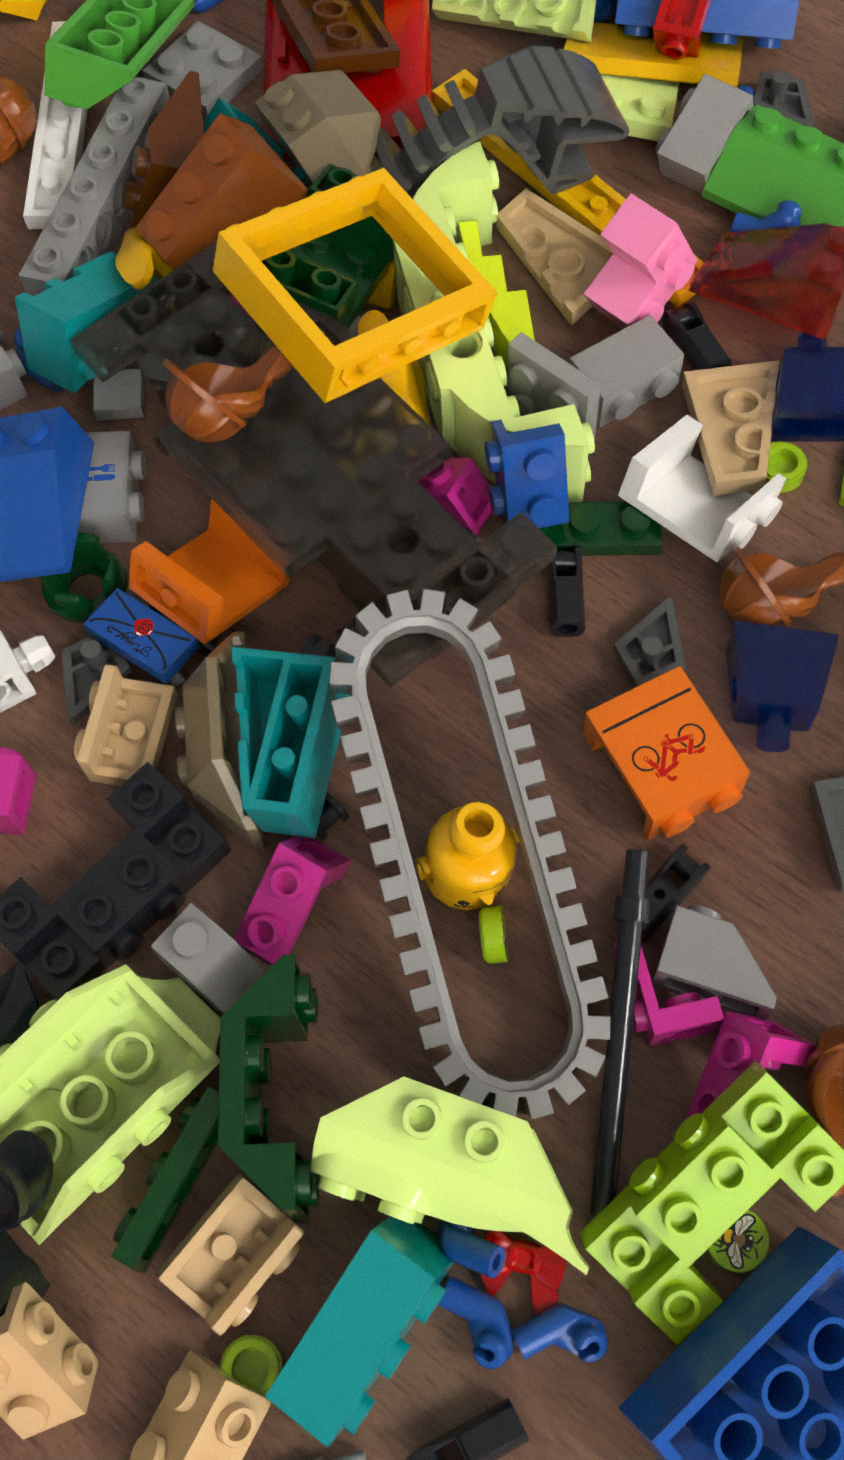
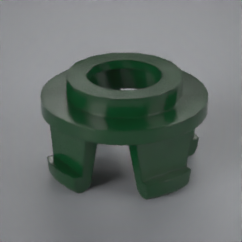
M78 532L71 572L37 577L42 580V592L47 605L57 616L64 620L78 623L86 622L116 588L123 592L126 591L127 578L121 562L113 553L102 547L99 543L100 538L95 534ZM84 575H96L102 579L103 591L96 598L88 601L82 594L70 593V587L77 578Z

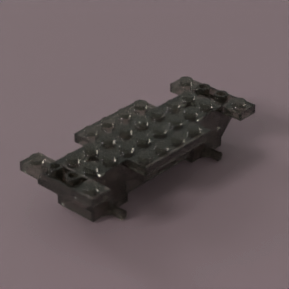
M217 241L70 339L74 352L103 383L134 361H137L156 390L160 403L167 409L165 392L172 373L162 365L165 358L183 370L191 365L203 362L245 368L255 364L269 348L275 345L229 298L232 293L213 272ZM320 320L315 322L317 327L334 346L343 343ZM292 366L285 376L274 381L273 386L266 389L263 407L255 415L245 419L248 422L246 427L241 428L231 437L216 442L197 441L189 437L172 422L159 431L158 437L154 438L158 449L165 456L170 453L287 578L317 558L336 578L338 589L355 606L357 614L373 602L383 616L388 618L386 595L408 590L413 610H420L423 589L445 592L442 614L449 615L459 598L477 608L478 612L475 621L469 629L472 630L516 595L517 588L557 558V546L521 512L481 542L472 530H466L418 483L420 479L451 457L450 444L381 378L324 403L294 366ZM407 548L414 549L412 552L402 554ZM355 618L335 631L338 640L345 628L363 636L356 628ZM428 633L404 634L386 643L372 658L370 666L391 688L428 658L435 659L452 644L446 639Z

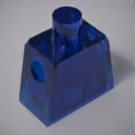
M809 330L798 337L797 347H789L783 351L776 381L771 442H844V347H828L827 335L823 331Z
M742 621L734 622L726 649L732 718L738 723L757 725V748L766 752H784L790 746L791 730L804 732L810 729L822 702L838 643V634Z

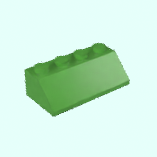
M86 0L45 43V96L60 100L63 104L72 108L89 109L134 79L192 10L195 0Z
M756 104L735 126L703 188L701 197L735 213L741 212L759 219H763L777 211L780 202L785 200L794 201L801 207L802 215L799 219L800 226L791 237L799 240L802 245L844 264V143L824 135L815 127L804 126L784 117L775 109L764 108Z

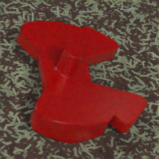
M489 1230L484 1239L503 1246L506 1254L504 1265L498 1276L490 1278L480 1273L487 1292L490 1295L497 1294L512 1271L530 1275L532 1303L535 1313L539 1314L555 1305L559 1300V1293L556 1290L559 1288L565 1275L567 1260L543 1244L538 1245L535 1242L521 1239L514 1240L506 1232Z

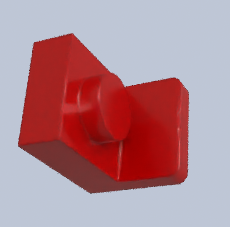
M661 0L653 27L656 49L660 50L667 57L674 59H683L686 56L697 58L701 49L700 36L711 0Z

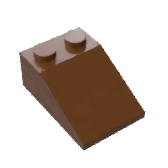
M188 72L149 126L143 147L138 145L135 147L132 160V174L134 177L132 181L125 180L122 191V208L129 210V229L138 225L204 135L198 72Z

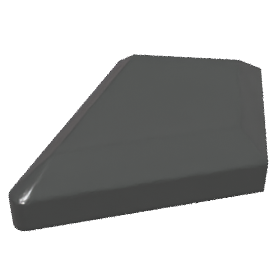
M783 70L776 71L774 74L759 73L753 100L754 106L758 104L764 108H772L780 112L782 116L804 126H815L803 78L790 77L789 73Z
M670 597L665 599L614 644L613 650L634 687H638L678 666H681L685 672L686 664L674 601Z
M92 636L61 650L66 709L70 722L72 724L77 723L90 711L89 694L91 687L95 681H100L106 664L117 666L123 678L132 673L123 656Z

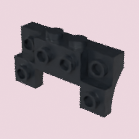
M148 761L106 799L110 806L134 830L56 902L49 906L22 877L0 895V942L34 975L56 1000H59L66 992L98 978L116 960L121 961L131 956L142 944L143 934L159 919L163 921L173 916L183 905L186 899L185 894L231 852L227 841L188 805L185 797Z

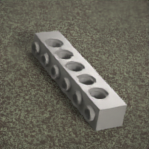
M134 77L131 82L116 91L19 273V278L26 293L34 296L45 291V282L53 278L62 282L74 277V268L113 251L129 219V210L122 208V191L125 180L132 181L134 177L132 174L134 150L137 145L143 147L149 126L170 99L166 83Z

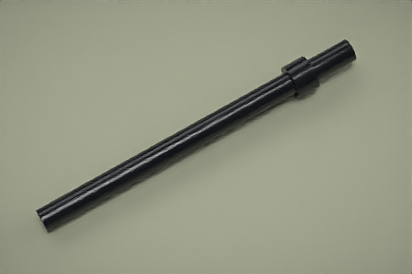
M626 850L622 896L615 897L613 920L619 921L610 1007V1040H607L590 1206V1215L595 1217L617 1195L643 924H649L651 900L646 899L650 852L643 850Z

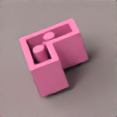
M630 193L600 234L613 254L584 292V296L597 312L622 329L649 315L658 323L663 315L664 305L675 290L682 289L689 282L694 272V265L697 262L677 222Z

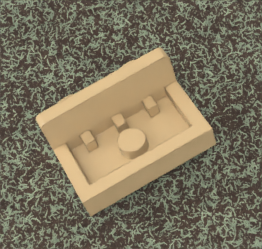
M108 664L104 666L100 681H95L90 690L89 709L91 713L86 729H81L78 732L74 745L75 759L89 781L121 786L147 761L158 770L178 697L174 686L126 679L122 677L117 666Z
M238 1173L155 1274L165 1286L203 1317L216 1334L221 1336L230 1325L237 1327L250 1315L258 1301L256 1293L272 1273L275 1275L282 1273L292 1263L299 1251L300 1244L298 1241L303 1236L304 1231Z
M27 1282L13 1288L5 1313L0 1316V1417L24 1440L86 1414L98 1368V1359L90 1347L76 1336L56 1314L53 1307L45 1302Z
M189 1349L180 1368L170 1378L165 1395L148 1427L134 1444L130 1460H243L270 1408L271 1402L263 1394L239 1384L209 1358Z

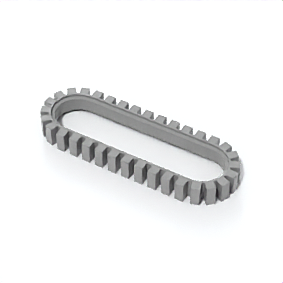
M423 589L420 610H413L408 590L386 595L388 618H385L372 602L355 615L356 628L363 636L345 628L335 646L336 657L347 663L331 662V693L352 694V696L331 701L334 718L338 730L359 725L360 728L359 732L341 736V744L347 764L366 759L369 761L370 767L350 772L356 799L378 794L379 803L360 807L365 833L387 828L389 839L369 844L374 866L379 868L396 863L399 875L379 880L384 904L406 898L409 911L388 917L393 937L396 939L415 933L419 948L398 953L403 974L408 975L425 970L427 975V984L408 989L413 1011L419 1012L433 1007L436 1008L437 1020L417 1025L423 1048L427 1050L447 1045L449 1051L431 1062L445 1086L462 1075H466L454 1093L455 1095L482 1104L487 1094L491 1092L489 1107L515 1117L518 1098L522 1097L526 1114L533 1120L554 1114L548 1090L553 1089L567 1105H570L586 1091L571 1073L575 1067L597 1077L606 1056L587 1047L586 1043L587 1039L610 1040V1016L588 1014L587 1004L607 999L608 994L602 976L593 975L580 979L576 967L597 962L598 960L592 939L569 943L566 930L587 925L581 903L559 908L556 894L570 891L577 887L571 866L552 872L548 870L546 859L566 853V848L561 831L542 836L538 835L536 825L552 820L556 817L550 795L528 800L526 790L540 787L546 779L540 759L518 765L516 756L531 752L536 744L530 724L508 730L506 722L521 718L526 709L520 689L498 694L497 688L511 685L516 675L510 654L489 660L487 658L489 654L498 649L502 639L490 621L471 632L469 629L475 621L478 609L459 598L450 614L445 615L442 614L445 592ZM428 633L446 639L463 654L473 675L567 1008L568 1031L561 1052L547 1068L530 1077L505 1079L485 1072L471 1060L458 1030L366 689V675L372 658L386 643L404 634Z

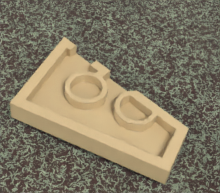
M525 188L498 212L496 228L572 326L592 307L591 303L584 296V292L613 253L600 235Z
M780 360L685 371L683 373L682 388L690 416L703 424L697 441L713 496L759 491L765 485Z

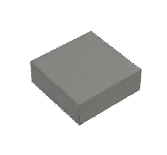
M142 369L99 372L94 378L93 412L96 420L105 421L144 417L145 378Z

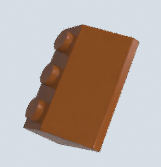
M220 113L135 228L164 262L222 301L231 292L213 272L218 232L225 230L233 224H241L264 215L276 207H284L305 199L309 194V190L250 124Z

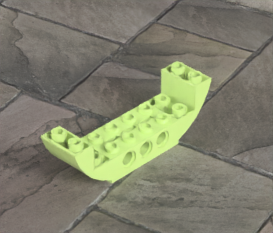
M475 142L451 156L435 169L417 190L413 198L417 205L466 258L465 246L463 242L459 243L458 222L477 220L481 246L492 244V224L497 222L498 215L497 203L492 191L499 188V177L495 161H487L481 142ZM393 240L397 302L401 315L444 297ZM487 318L483 329L418 359L424 372L427 399L443 450L452 448L460 457H471L482 475L496 484L495 472H489L484 451V442L492 440L491 421L501 419L507 433L559 423L565 434L568 502H583L585 483L591 481L588 454L595 451L594 437L589 423H581L575 404L520 416L516 397L514 395L507 396L504 386L507 385L504 361L501 355L494 357L491 347L494 346V337L489 318Z

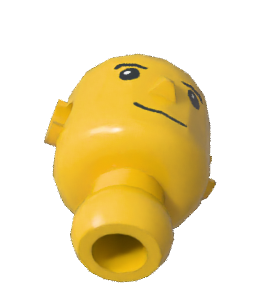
M469 802L440 816L429 831L424 856L415 859L416 870L420 881L425 879V884L433 896L448 907L464 911L481 909L497 900L508 885L515 866L516 843L520 841L515 830L508 826L496 808L484 802Z

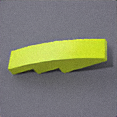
M477 220L458 222L459 243L463 242L469 262L498 292L488 318L494 337V346L492 348L497 356L501 355L507 370L508 344L520 332L535 341L527 291L507 292L502 256H482Z

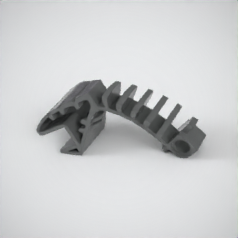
M533 46L529 51L526 48L509 56L506 62L502 59L481 68L475 95L465 100L454 80L446 83L444 86L453 106L440 115L427 94L417 99L427 124L420 132L417 131L408 117L399 109L392 115L404 149L401 150L386 131L380 128L376 145L380 161L373 156L370 167L372 172L385 168L412 198L430 174L447 159L476 140L491 134L499 136L510 149L518 153L553 195L594 177V172L580 143L620 141L625 139L630 131L595 63L572 51L560 48L555 51L553 47Z

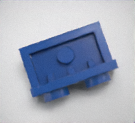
M501 419L491 421L492 440L484 442V451L488 470L490 473L495 472L496 484L488 487L493 515H502L509 534L569 523L565 434L560 424L507 433Z

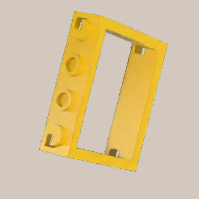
M385 168L364 176H356L346 183L325 191L315 192L305 199L284 207H276L264 215L241 224H233L225 230L218 232L213 272L324 403L483 329L498 293ZM373 216L444 297L334 346L261 261Z

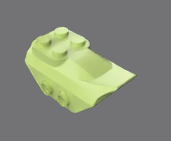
M125 964L66 992L59 1000L54 999L47 1002L32 1016L29 1022L30 1028L13 1044H5L0 1047V1143L12 1132L26 1130L39 1136L47 1144L52 1154L53 1176L49 1191L36 1212L29 1219L21 1222V1226L38 1245L68 1218L93 1191L98 1194L111 1186L125 1169V1164L122 1161L140 1143L143 1146H147L156 1140L171 1122V1117L168 1114L220 1063V1058L216 1055L217 1042L220 1035V1017L179 977L166 980L137 976Z
M404 1076L320 1118L313 1145L310 1170L321 1175L317 1188L351 1201L356 1199L364 1202L366 1193L381 1198L377 1211L414 1224V1222L422 1224L424 1215H428L450 1223L476 1229L524 1232L560 1255L587 1276L589 1265L577 1250L568 1227L573 1214L572 1207L535 1130L531 1129L528 1121Z

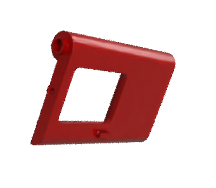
M266 0L263 95H265L270 86L284 81L291 75L312 73L305 59H302L301 52L270 0ZM384 0V26L401 50L398 68L383 69L379 73H365L363 71L345 73L378 111L381 117L380 128L386 131L399 148L403 143L392 115L400 109L417 131L420 132L427 124L417 99L427 94L433 104L429 0ZM287 52H288V63H286V55H287ZM262 122V128L277 142V140L274 138V136L270 133V131ZM285 152L282 156L283 161L291 160Z

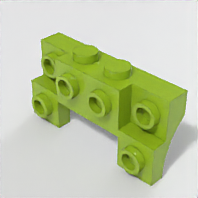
M755 1061L701 1114L696 1113L688 1117L677 1129L674 1141L656 1158L651 1157L643 1161L632 1173L629 1185L581 1230L579 1235L585 1250L629 1291L633 1303L678 1346L723 1303L717 1289L692 1264L780 1178L816 1212L844 1185V1149Z

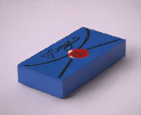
M116 588L83 624L87 634L164 684H167L200 647L197 639L190 633L119 588Z

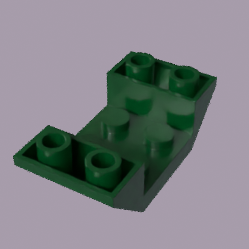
M329 163L309 188L308 197L315 192L325 191L346 183L358 175H355L349 169L340 168ZM370 216L261 262L299 306L350 328L388 273L394 258L393 239L373 216Z
M295 954L282 955L220 1018L218 1146L296 1223H309V1207L319 1206L320 1189L317 1188L319 1174L310 1171L311 1159H307L295 1142L271 1143L270 1108H263L262 1085L271 1084L272 1079L270 1048H264L263 1043L308 1041V1024L318 1022L317 988H312L311 974L302 972Z

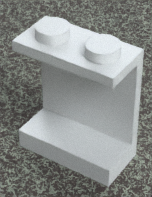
M686 415L632 457L618 496L715 562H718L732 550L731 547L737 544L742 550L752 538L759 524L767 527L772 522L783 504V501L778 499V496L787 478L778 473L753 496L748 492L713 496L705 465L691 456L703 424Z

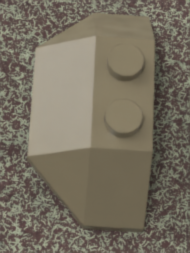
M341 69L291 75L284 81L270 86L265 95L254 102L264 125L311 185L329 163L340 168L349 169L358 176H364L372 172L370 163L376 150L381 117L375 107Z
M244 631L233 632L214 649L183 685L184 706L175 708V722L178 737L180 739L185 738L186 755L178 756L177 768L181 787H189L196 804L253 849L265 848L264 832L243 810L238 755V741H241L239 713L235 709L234 693H237L236 667L232 662L231 647L249 648Z

